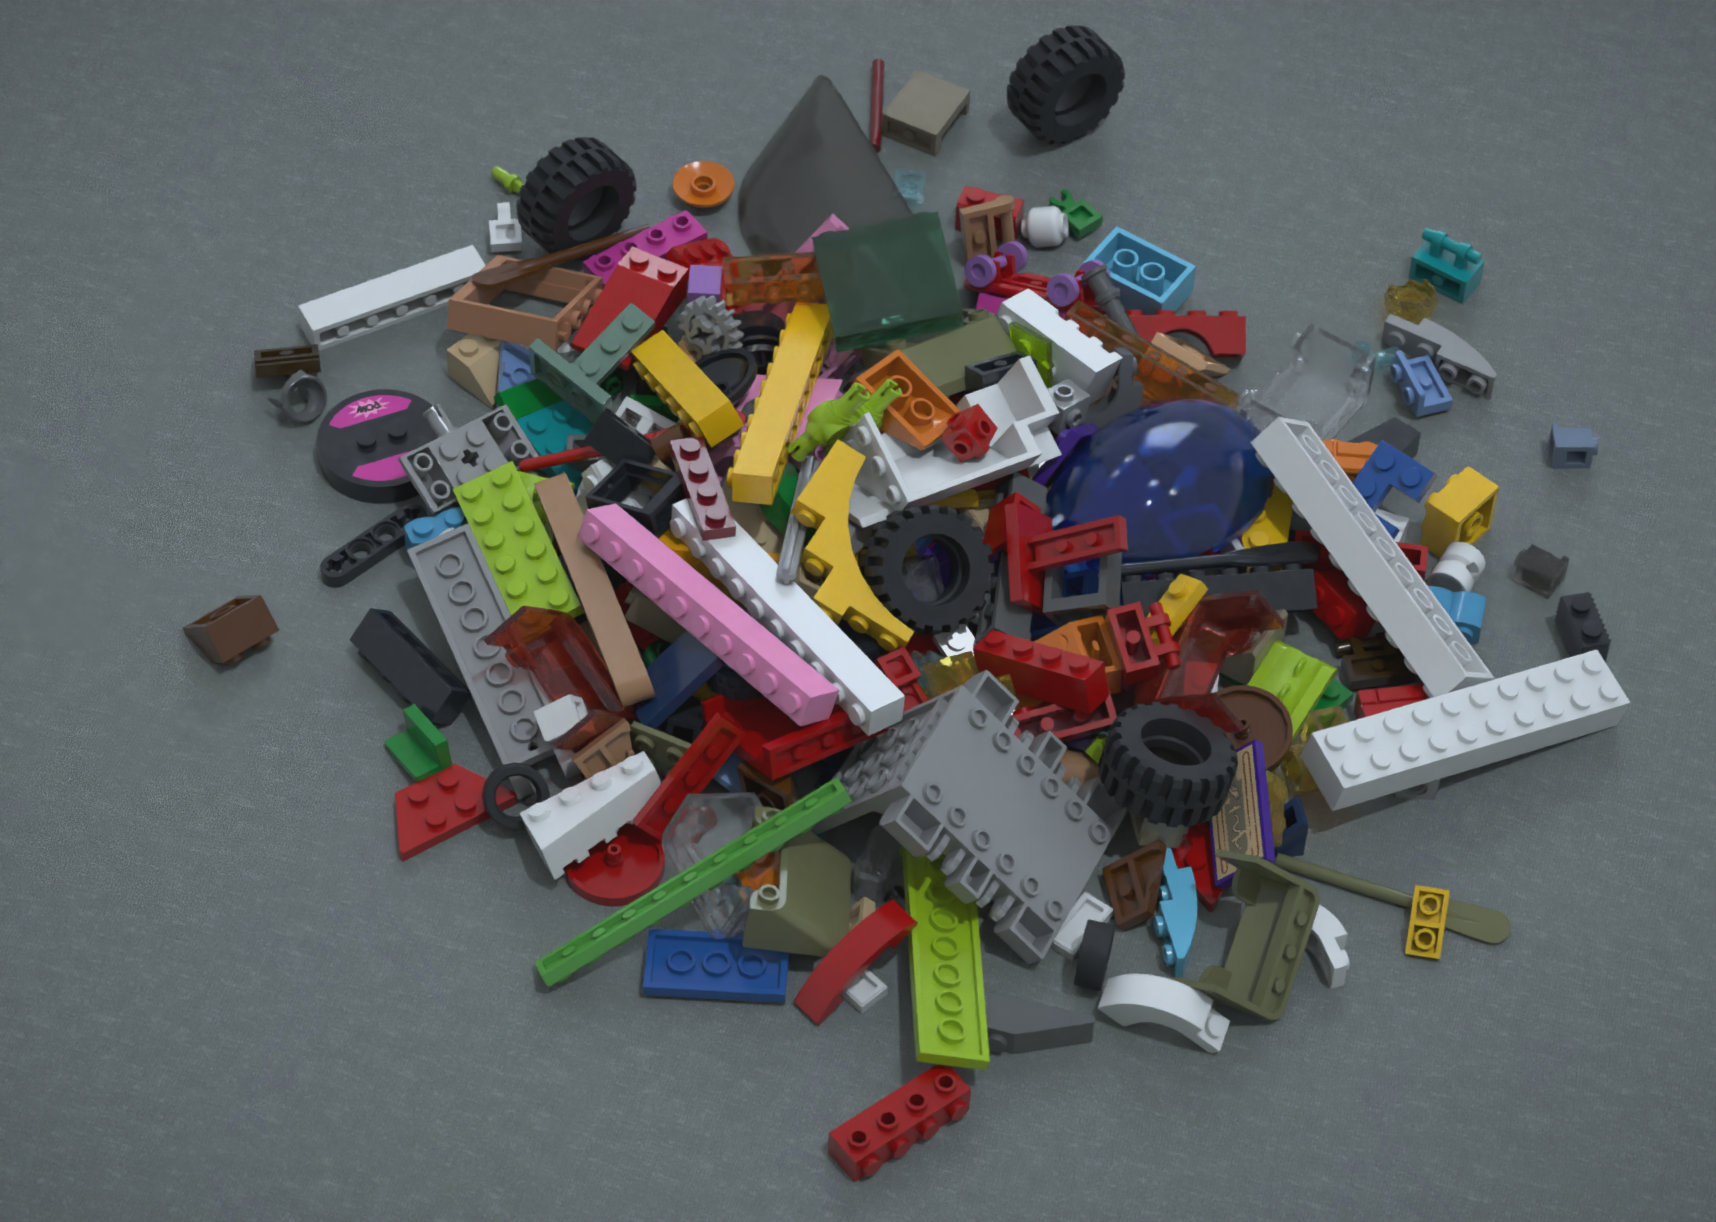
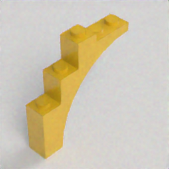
M837 439L797 498L791 514L796 516L802 525L813 527L817 530L800 558V563L804 565L808 572L825 578V581L812 600L837 626L844 619L852 629L873 637L882 648L888 651H895L902 647L906 648L914 631L895 618L876 598L862 576L852 551L848 528L849 500L854 481L866 456Z

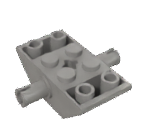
M436 404L435 408L432 406L423 413V417L426 418L438 438L399 457L398 461L431 514L437 515L445 510L461 507L453 491L454 488L513 461L517 471H520L518 466L520 461L539 457L506 404L459 428L453 426L442 405Z

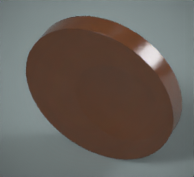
M1236 685L1221 689L1209 696L1196 713L1201 717L1206 716L1211 719L1215 727H1221L1226 732L1227 739H1231L1235 750L1254 739L1262 742L1266 774L1275 770L1285 760L1290 751L1293 735L1290 714L1285 705L1276 696L1264 689L1248 685Z

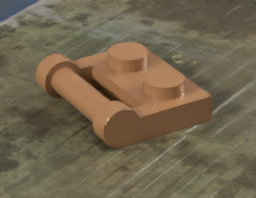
M1002 195L994 201L959 209L965 264L971 257L979 254L993 259L994 253L999 248L996 244L994 215L1000 214L1002 244L1015 241L1012 210L1015 206L1012 196Z

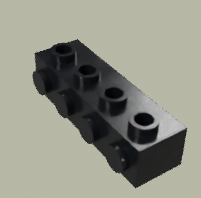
M370 608L349 639L359 649L357 651L358 655L367 662L372 663L379 670L377 672L383 680L392 683L399 690L398 695L404 701L415 704L433 725L436 723L451 725L471 696L470 690L391 611Z

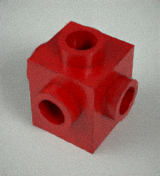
M976 404L952 415L946 423L948 426L941 439L961 463L972 457L978 459L986 454L990 449L989 443L998 428L981 406Z

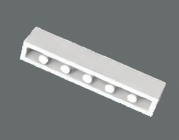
M473 245L458 249L298 306L300 327L310 344H318V349L321 351L448 306L449 299L472 279L473 274L479 272L486 265Z

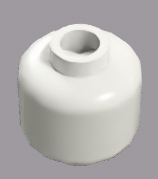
M1057 206L1034 207L1028 212L1027 219L1022 220V235L1024 238H1028L1031 245L1036 248L1059 246L1063 239L1068 237L1069 224L1067 215L1062 213Z

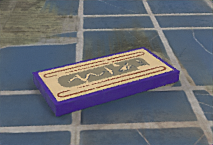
M1256 739L1236 749L1238 756L1237 771L1226 801L1223 804L1222 810L1209 820L1215 886L1222 890L1232 886V880L1237 867L1216 857L1217 849L1255 855L1272 864L1275 863L1263 743Z

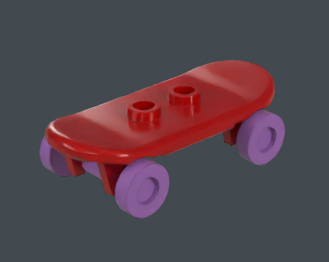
M1009 241L998 248L997 252L994 253L993 259L979 254L971 257L965 264L964 273L966 279L963 281V287L967 290L1011 298L1029 288L1056 309L1082 317H1100L1105 314L1102 307L1099 308L1098 305H1095V296L1087 282H1083L1081 279L1087 272L1103 265L1104 263L1100 260L1093 259L1083 263L1079 270L1076 271L1075 278L1067 273H1061L1052 278L1028 272L1017 274L1016 272L1021 271L1027 265L1028 254L1021 243Z

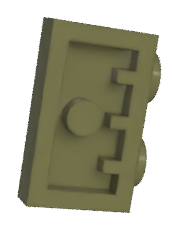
M633 721L630 726L631 746L634 756L644 751L656 769L657 774L667 777L692 745L666 734L663 730L653 729L636 721Z

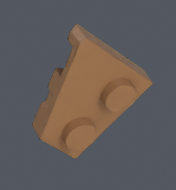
M625 718L621 719L571 757L586 779L623 762L630 756H634L629 733L631 731L630 724Z

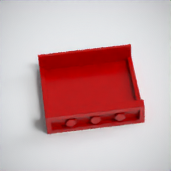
M717 695L702 702L704 727H706L716 712L723 715L727 711L733 715L747 733L733 752L772 780L888 731L887 727L868 736L859 726L852 723L849 715L838 704H834L829 719L799 726L795 721H788V716L764 695L760 698H751L743 701L742 699L730 700V698H726V695Z

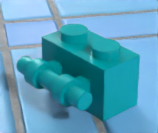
M1426 227L1422 234V239L1425 242L1412 256L1408 278L1463 304L1481 282L1485 260L1481 259L1482 253L1474 250L1473 245L1465 241L1459 243L1449 238L1448 233L1442 230L1434 231Z

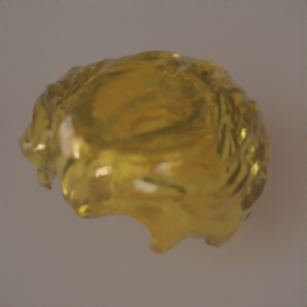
M1410 279L1402 286L1390 284L1385 293L1387 313L1416 325L1421 323L1424 318L1429 319L1437 308L1436 288L1427 279H1424L1423 283Z

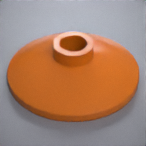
M696 161L686 164L676 172L673 178V190L682 202L690 206L700 208L713 207L725 202L734 191V178L731 172L721 164L711 161Z

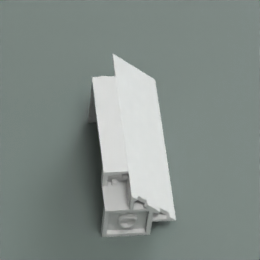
M1030 355L1019 359L998 384L967 394L956 405L960 411L979 404L998 428L989 443L990 449L978 459L972 457L960 463L941 438L922 451L887 433L880 434L870 412L863 414L842 440L843 443L866 456L854 481L849 500L848 519L865 528L886 520V516L894 511H902L905 507L927 505L1061 456L1062 454L1047 427L1059 414V411Z

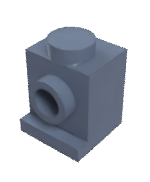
M1552 423L1548 440L1551 468H1590L1592 456L1598 454V437L1592 435V429L1576 427L1559 428V423Z

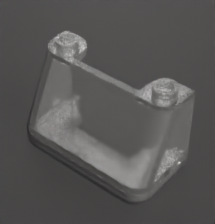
M755 792L687 794L662 835L664 854L676 875L750 830L755 806H762ZM733 874L726 878L716 889L707 890L695 897L692 905L708 934L713 939H729L744 934L750 898L754 891L751 886L743 887L741 881Z

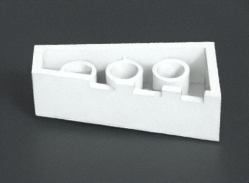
M1029 288L1002 302L995 315L1016 349L1037 360V370L1040 376L1052 387L1069 379L1091 395L1089 404L1103 397L1123 359L1122 356L1115 351L1111 354L1102 348L1103 342L1094 336L1088 338L1082 334L1077 323L1071 319L1068 321L1063 320L1059 317L1058 310Z
M643 751L635 756L626 758L623 762L605 771L596 773L591 778L573 787L564 789L561 793L543 802L532 805L529 809L519 814L533 845L554 880L565 874L563 868L573 860L577 863L583 861L590 856L588 852L590 848L601 840L606 843L617 836L619 828L625 823L633 825V819L660 786L661 781L656 769Z

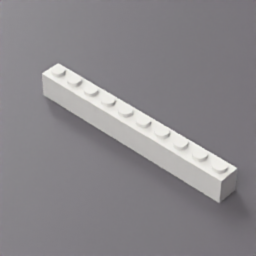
M687 498L672 504L670 528L673 535L678 539L680 538L690 549L693 556L700 559L708 567L712 576L719 579L728 588L732 597L738 599L748 609L751 617L758 620L776 638L840 690L835 704H838L849 715L853 724L859 726L870 736L902 720L905 695L792 579L790 584H784L783 580L777 578L778 564L735 520V537L702 541Z

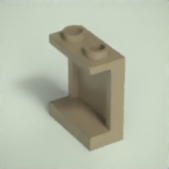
M916 70L883 112L882 136L936 157L941 150L942 135L959 113L966 115L969 112L970 90Z

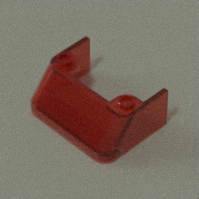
M1259 590L1203 596L1172 636L1173 641L1178 643L1180 649L1178 657L1181 667L1175 670H1168L1165 659H1159L1160 666L1157 678L1141 682L1136 695L1137 702L1139 704L1144 703L1145 706L1151 702H1160L1161 705L1176 704L1179 705L1178 708L1185 710L1189 708L1197 711L1196 714L1201 717H1208L1213 721L1215 727H1221L1226 733L1242 732L1244 725L1215 692L1211 693L1226 655L1239 654L1248 650L1257 632L1284 629L1285 621Z
M523 605L484 639L487 645L504 647L506 650L505 657L513 667L531 670L552 702L568 694L583 699L588 714L554 742L557 749L580 751L621 719L625 718L631 724L638 718L632 705L625 708L622 707L605 662L576 620L568 613Z

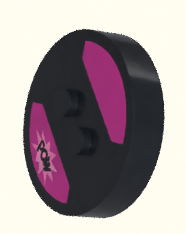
M392 389L361 392L338 403L324 417L317 434L319 464L325 479L341 494L365 503L390 504L418 496V491L398 459L438 438L426 418L423 417V413L433 405L412 393Z

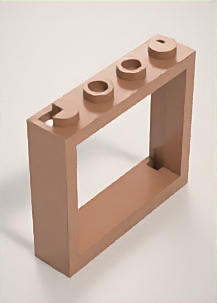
M497 255L479 272L522 260ZM552 266L524 279L492 289L479 288L473 285L472 279H470L449 299L447 329L530 346L539 338L552 350L556 351L564 342L568 341L569 337L576 330L580 329L603 290V277ZM503 290L569 303L554 318L488 305Z

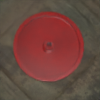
M625 823L619 828L617 836L606 843L601 840L588 850L590 856L580 863L573 860L564 867L569 885L585 900L602 906H625L655 889L660 884L665 870V853L660 840L637 827L635 823L633 825Z

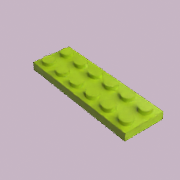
M513 461L453 489L523 642L585 613Z

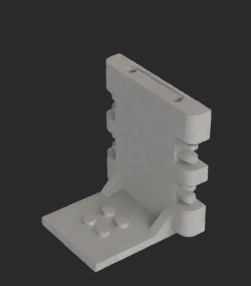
M985 670L970 678L964 685L904 711L902 720L889 726L888 731L852 746L832 780L836 777L838 778L852 802L845 805V808L840 813L827 816L816 823L810 831L818 835L871 811L883 814L880 825L914 857L925 854L933 862L942 853L946 856L940 867V870L947 875L944 885L964 904L974 901L982 908L991 899L995 902L989 913V916L997 922L994 927V933L1027 964H1032L1043 960L1128 809L1126 807L1121 808L1116 804L1115 797L1108 795L1099 777L1086 781L1082 786L1081 781L1076 776L1068 779L1066 783L1061 780L1067 768L1059 761L1068 747L1050 730L1035 738L1026 730L1017 738L1014 732L1017 726H1019V721L1014 716H1011L1019 700L988 670Z

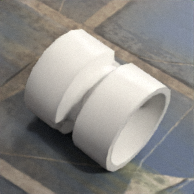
M1457 541L1451 543L1429 575L1428 586H1437L1452 592H1470L1474 583L1485 569L1486 562L1484 556L1474 546L1465 542Z

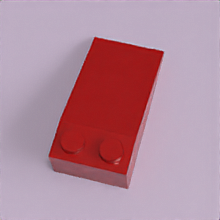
M632 246L617 264L571 342V348L583 353L630 303L634 304L655 321V328L640 344L657 334L686 298L689 269ZM632 352L620 363L619 368L629 370L636 361Z

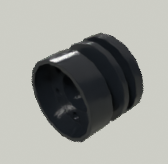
M761 310L746 311L734 316V320L741 321V324L737 326V330L744 333V336L738 339L743 345L740 349L749 351L756 359L758 364L757 375H767L768 363H773L774 348L779 346L780 332L782 329L785 330V322L781 317L772 312Z

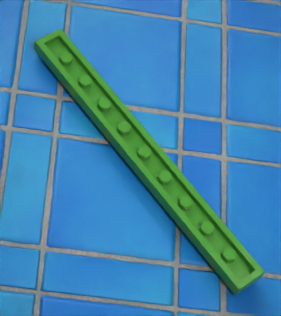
M834 778L540 958L534 963L542 979L548 987L555 983L566 981L574 971L586 964L589 965L597 962L605 952L615 946L628 943L636 933L646 927L657 925L664 916L676 909L688 906L695 897L703 892L716 889L729 876L736 872L747 870L757 859L767 853L778 851L785 842L796 835L809 832L816 823L827 816L840 813L845 808V805L852 802L847 791L838 778Z

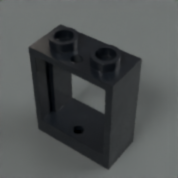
M623 458L585 498L588 509L617 504L659 539L670 527L672 504L686 499V495L678 473ZM632 491L653 497L642 509L621 503Z

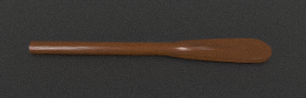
M645 224L542 257L522 260L477 272L472 275V284L485 289L497 288L539 273L549 267L607 250L617 243L639 234L644 229H649L650 226Z

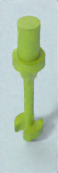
M499 166L494 167L491 172V176L504 184V188L508 192L519 193L523 185L521 177L516 174L511 175Z

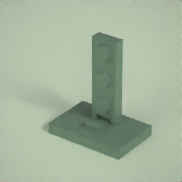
M630 303L573 363L566 361L537 338L529 346L531 374L594 424L606 407L612 411L611 395L600 388L599 385L631 353V350L636 348L655 328V321L634 304Z

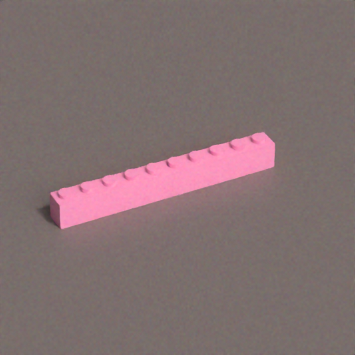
M611 504L586 510L578 539L799 726L829 719L840 691L620 506Z

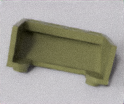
M755 806L750 830L781 810ZM812 831L801 835L798 834L785 842L780 849L779 889L767 884L752 893L742 946L825 957L849 933L850 859Z

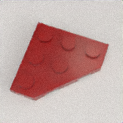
M715 237L672 246L665 256L671 262L689 269L688 281L690 265L722 266L721 301H726L725 309L727 311L730 309L735 310L732 317L746 312L744 307L747 304V298L737 260L730 253V248L725 242Z

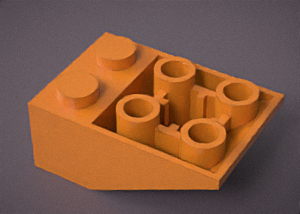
M1103 615L1069 622L1034 641L1103 661L1110 695L1121 692L1122 667ZM1015 692L1020 708L1032 706L1034 710L1046 706L1045 703L1047 701Z

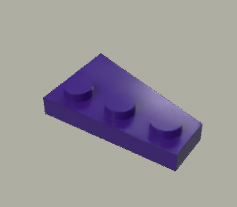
M1093 422L1085 425L1080 424L1077 427L1073 426L1069 430L1064 429L1055 440L1062 455L1045 461L1031 480L1044 486L1050 477H1056L1065 466L1069 467L1082 457L1103 430Z

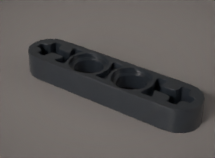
M415 503L403 505L325 557L320 565L323 583L333 588L342 587L405 545L404 526L417 518L426 517V510L421 505ZM387 532L395 535L390 541H382L378 538L379 535ZM363 549L370 552L365 558L353 556V553L357 550Z

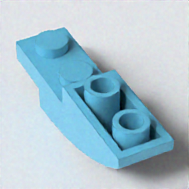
M1166 847L1158 893L1159 910L1158 916L1153 918V925L1156 936L1162 937L1164 942L1162 953L1166 966L1171 965L1174 976L1182 978L1193 948L1197 919V893L1192 868L1177 869L1171 847Z

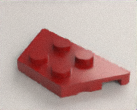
M453 763L452 766L396 792L399 852L402 862L490 818L484 808L482 799L484 782L487 778ZM501 785L498 786L495 797L501 811L518 804L517 795L514 791Z
M1208 820L1202 824L1197 823L1195 826L1189 827L1187 834L1182 836L1179 848H1171L1177 869L1192 868L1197 899L1210 913L1216 908L1217 901L1224 890L1215 886Z

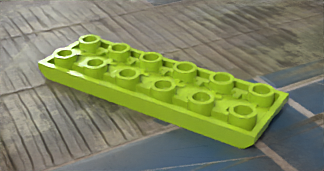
M1278 640L1272 645L1247 685L1272 693L1285 705L1292 720L1293 743L1335 677L1338 669ZM1275 770L1266 774L1267 782L1269 781Z

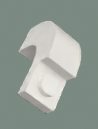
M1244 902L1242 903L1241 916L1245 906ZM1319 905L1306 948L1318 960L1325 978L1332 989L1344 985L1346 971L1350 969L1349 958L1345 951L1347 932L1331 912Z
M1123 974L1108 978L1098 1005L1100 1011L1123 1027L1140 1022L1165 1025L1179 1031L1210 1054L1220 1051L1230 1023L1228 1019L1211 1008L1214 1000L1202 992L1183 983L1148 974Z

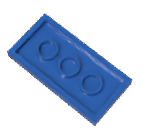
M649 928L643 995L785 1003L789 953L743 947V934Z

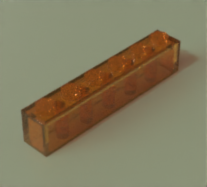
M1079 300L1066 313L1065 321L1073 320L1079 325V331L1088 338L1094 336L1103 342L1102 348L1111 354L1113 352V347H1126L1134 355L1133 357H1136L1137 374L1132 376V378H1136L1144 386L1143 397L1147 401L1159 404L1169 410L1176 418L1188 421L1198 427L1202 433L1217 439L1229 426L1244 396Z

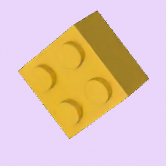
M1469 466L1458 475L1453 474L1445 487L1438 493L1433 492L1425 502L1424 508L1426 513L1420 527L1422 530L1420 545L1428 546L1430 552L1441 558L1446 548L1453 542H1465L1470 545L1476 543L1491 529L1499 486Z

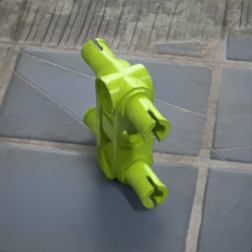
M886 379L870 396L869 392L862 395L861 393L866 388L860 383H854L840 399L827 400L816 406L808 414L806 431L788 446V452L792 453L796 450L792 457L798 462H803L819 445L822 449L828 445L829 447L824 451L828 454L837 439L842 441L863 414L870 412L879 429L882 426L881 419L883 418L884 410L902 395L901 388L894 391L893 389L898 384L891 379Z

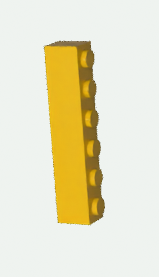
M661 330L631 350L637 361L632 364L642 380L646 381L653 392L656 391L664 404L667 403L675 416L678 415L683 425L690 429L694 437H702L712 448L745 426L731 401L664 330Z

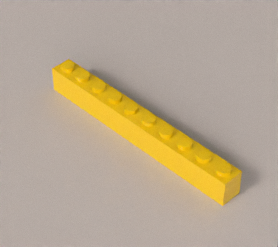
M796 301L793 312L787 313L785 330H781L779 346L774 348L773 363H768L767 380H762L760 397H756L754 401V414H749L747 432H742L740 450H735L734 468L729 467L727 487L732 488V501L765 505L773 504L791 454L787 448L796 440L834 335V305Z

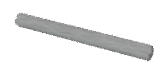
M808 456L807 460L801 464L791 511L797 498L821 464L820 461L814 459V456ZM791 512L776 572L777 578L783 580L784 584H790L791 579H795L797 576L807 527L802 525Z

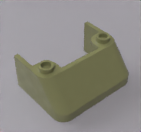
M967 308L962 310L964 326L919 343L906 342V339L901 338L889 341L887 347L883 349L867 346L860 348L865 370L873 367L899 349L946 397L965 390V365L1018 350L995 314L987 312L986 308L975 310Z
M1217 849L1216 857L1237 867L1232 880V889L1235 897L1245 903L1244 910L1225 967H1207L1199 981L1174 977V981L1202 992L1213 999L1214 1003L1260 1018L1276 1020L1283 1015L1319 908V892L1315 886L1259 856Z

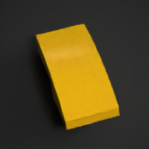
M1415 885L1405 954L1440 959L1450 890Z

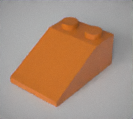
M897 349L858 376L853 384L856 382L862 384L866 390L861 394L869 392L871 396L886 379L896 382L898 386L893 390L901 388L902 395L884 410V415L881 419L882 426L878 430L923 451L942 437L948 426L946 424L948 419L960 410Z

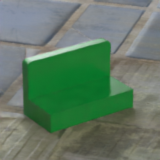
M415 704L403 709L407 730L384 742L386 749L416 782L452 766L448 741Z

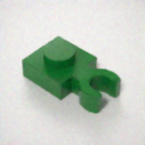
M1065 189L1061 191L1062 201H1057L1054 197L1049 198V206H1057L1062 213H1066L1069 231L1078 238L1083 237L1102 225L1103 216L1083 199L1075 203L1069 191Z

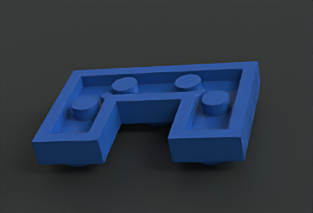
M1381 440L1352 483L1375 513L1392 487L1420 503L1438 476L1425 466ZM1375 514L1391 537L1395 539L1400 530Z

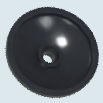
M739 348L721 350L695 362L702 372L731 401L733 406L750 390L758 372V364L752 353Z

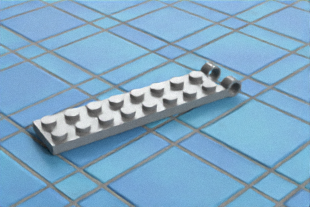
M469 523L408 549L409 557L502 764L517 762L532 765L555 754L566 779L582 773L571 759L574 752L566 735L552 742H546L543 738L533 711L551 702ZM533 745L538 746L537 749H535V750H533V751H529V748H530L531 746H533ZM521 776L509 777L518 800L534 794L528 779Z

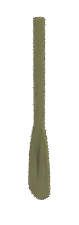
M1278 853L1274 865L1282 869L1403 906L1410 911L1412 909L1414 894L1401 892ZM1448 900L1445 929L1489 945L1501 944L1508 938L1511 925L1505 914L1463 901Z

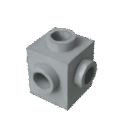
M1069 379L1051 388H1047L1059 411V414L1047 427L1059 435L1064 429L1069 430L1071 427H1077L1080 423L1086 421L1091 395Z

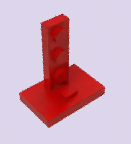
M1017 502L1005 505L1010 602L1044 617H1047L1043 613L1045 570L1128 551L1126 518L1120 515L1052 531V518Z

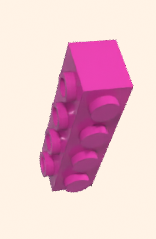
M684 210L649 229H644L639 234L619 242L597 255L591 256L583 261V273L603 277V289L617 264L632 246L670 261L665 255L672 246L708 239V232L687 210Z

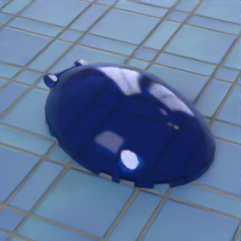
M1191 397L1169 398L1125 412L1092 433L1067 460L1051 482L1046 494L1047 509L1044 515L1052 518V531L1117 515L1125 517L1128 551L1122 552V563L1198 556L1209 549L1215 553L1235 540L1258 519L1265 510L1266 501L1269 497L1272 498L1275 483L1273 479L1275 476L1255 456L1257 451L1250 442L1261 431L1246 416L1216 401ZM1100 558L1085 561L1086 566L1094 571L1100 568Z

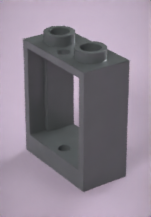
M1122 552L1100 557L1098 593L1063 597L1064 566L1045 570L1043 613L1056 626L1103 615L1105 619L1107 610L1120 607Z

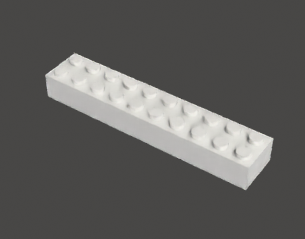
M1278 417L1250 442L1257 451L1255 456L1264 467L1269 468L1274 474L1275 478L1273 480L1276 486L1282 492L1287 493L1292 499L1294 511L1310 524L1312 536L1328 549L1330 561L1336 568L1343 570L1349 578L1347 583L1351 590L1358 596H1361L1367 603V612L1385 628L1387 640L1403 653L1405 665L1412 673L1421 678L1425 684L1423 689L1430 698L1495 679L1308 422Z
M1593 650L1313 732L1300 757L1331 810L1335 811L1428 783L1437 778L1448 777L1617 726L1630 705V701L1598 650Z

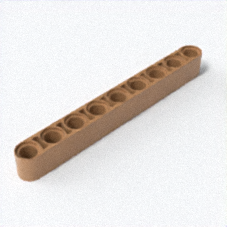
M564 472L535 483L534 486L622 707L625 708L655 697L650 678L601 558L577 538L584 517L566 473Z

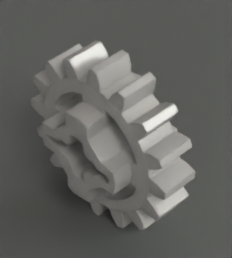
M703 295L684 306L686 310L679 315L684 322L678 325V328L685 331V335L681 337V340L690 343L687 350L689 352L695 350L698 361L721 350L742 348L743 345L738 339L742 338L744 333L737 330V326L741 324V321L733 319L734 309L729 311L725 309L726 301L722 300L716 303L715 296L712 295L706 299Z

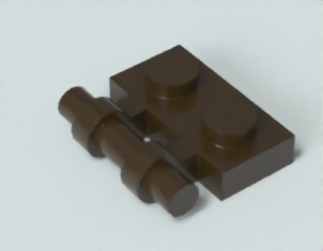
M1386 632L1376 633L1375 637L1360 639L1358 636L1349 637L1347 641L1335 643L1336 655H1345L1342 656L1341 667L1350 690L1415 680L1416 674L1407 668L1404 663L1405 656L1399 648H1394L1387 640Z

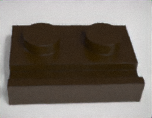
M318 344L254 350L256 378L291 375L299 370H303L306 373L321 372Z

